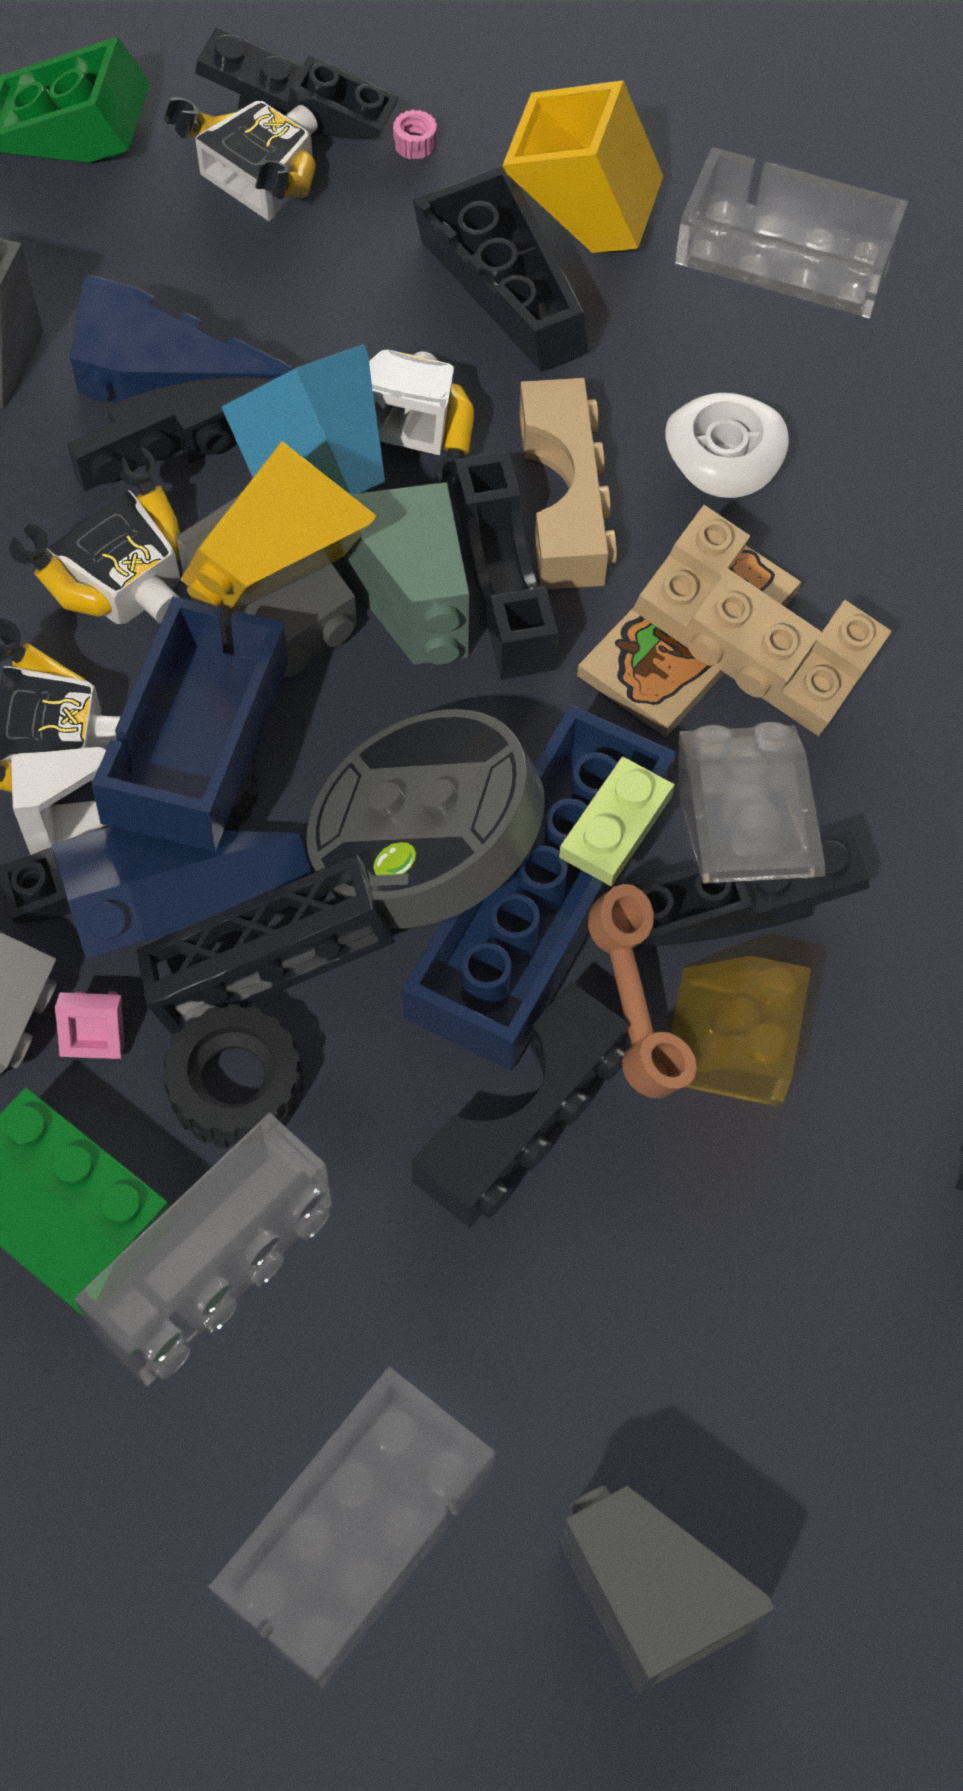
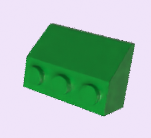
M25 1087L0 1113V1248L90 1323L176 1227V1223L166 1200Z

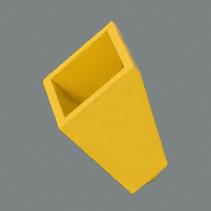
M624 80L532 92L502 165L507 175L592 253L638 249L663 179V173Z
M281 441L198 548L180 580L189 586L187 592L196 602L223 608V613L229 615L345 556L377 515Z

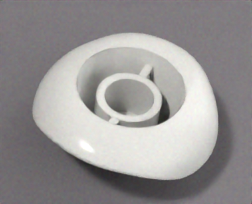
M713 393L688 402L669 417L665 429L668 450L687 479L703 492L724 498L746 496L763 488L778 472L785 459L789 445L787 426L784 419L775 409L756 399L735 393Z

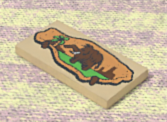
M746 545L729 569L784 607L799 593L801 581ZM633 608L578 665L577 672L578 677L665 738L725 674L714 665L710 666L698 661L686 646L634 612Z

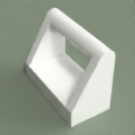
M90 747L11 756L13 810L30 855L53 847V843L111 827L100 824L95 801L53 805V803L87 782H93L106 752L104 748Z

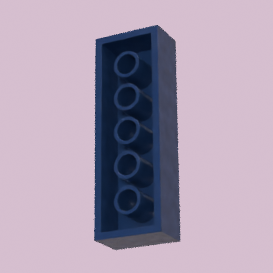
M570 704L534 765L544 789L545 804L541 827L530 852L512 876L491 895L470 909L441 922L402 988L404 1019L512 1071L532 1035V1025L548 1007L589 933L588 919L593 903L612 889L620 877L619 875L612 887L559 858L560 846L622 756L671 782L676 752Z

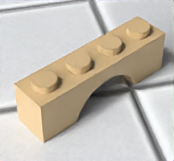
M584 378L521 382L519 419L524 458L540 462L552 468L564 479L569 487L568 492L561 500L536 513L534 546L539 587L546 586V589L550 590L605 586L607 564L616 563L617 549L614 530L605 531L604 519L610 518L608 486H599L598 475L604 474L602 442H593L592 432L598 431L596 399L587 400Z

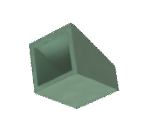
M447 482L351 495L377 516L345 556L339 558L341 572L413 665L422 663L441 665L450 663L455 659L468 657L469 591Z

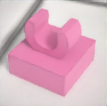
M77 990L75 993H59L55 1005L60 1057L121 1059L125 1046L121 995L114 991H109L108 994H87L85 990Z

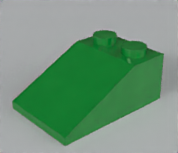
M117 36L0 75V153L89 163L105 157L115 158L128 151L150 82Z

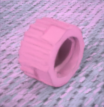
M421 110L405 111L396 117V121L393 123V138L395 140V150L398 154L408 159H421L430 156L437 147V123H435V118H432L431 114L429 115Z

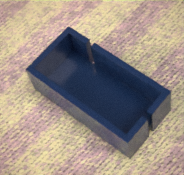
M172 596L116 726L115 734L117 741L110 740L92 782L100 824L213 852L216 851L288 666L285 622L234 611L230 619L234 655L227 654L223 608Z

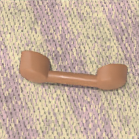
M621 884L607 891L593 903L589 912L588 928L596 945L610 954L625 1020L629 1024L628 1032L632 1045L626 1050L623 1057L624 1076L631 1087L637 1092L649 1098L661 1099L685 1088L694 1080L697 1071L696 1059L690 1047L681 1038L671 1033L653 1032L633 948L649 936L653 926L654 912L650 900L643 891L634 885Z

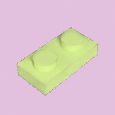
M622 756L560 846L559 858L612 887L671 799L674 784Z

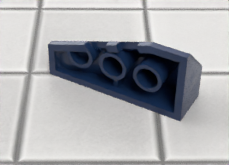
M89 274L86 275L83 281L70 361L78 392L86 394L94 400H107L116 403L157 388L204 379L229 377L275 379L292 370V366L235 337L221 341L207 334L198 327L200 320L185 312L178 319L152 306L154 296L138 288Z
M107 827L52 844L86 959L178 932L312 874L300 833L224 830L215 852L115 827Z

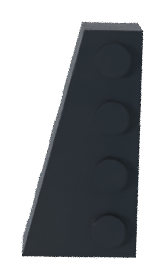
M503 166L413 199L421 242L540 371L588 353L584 312L520 186L506 174Z

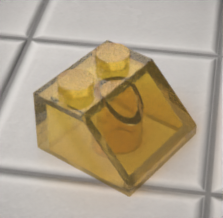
M745 956L683 968L670 1033L681 1038L690 1047L696 1059L697 1071L695 1078L686 1087L782 1107L792 1081L811 968L755 956Z

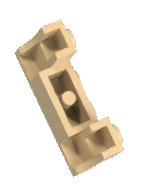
M703 505L674 544L667 559L639 595L633 611L686 646L698 661L706 665H714L735 679L737 685L745 693L753 697L763 698L819 736L892 631L844 600L821 632L729 570L743 551L750 535Z

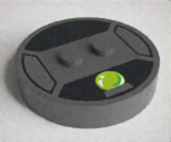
M446 709L419 714L378 732L352 751L333 771L319 792L311 810L307 827L308 855L317 872L358 854L365 866L374 901L389 922L391 928H414L434 924L456 916L487 898L505 883L521 865L530 852L541 827L545 804L542 782L536 768L517 737L504 723L484 713L462 709ZM352 880L331 889L332 894L339 903L356 896Z

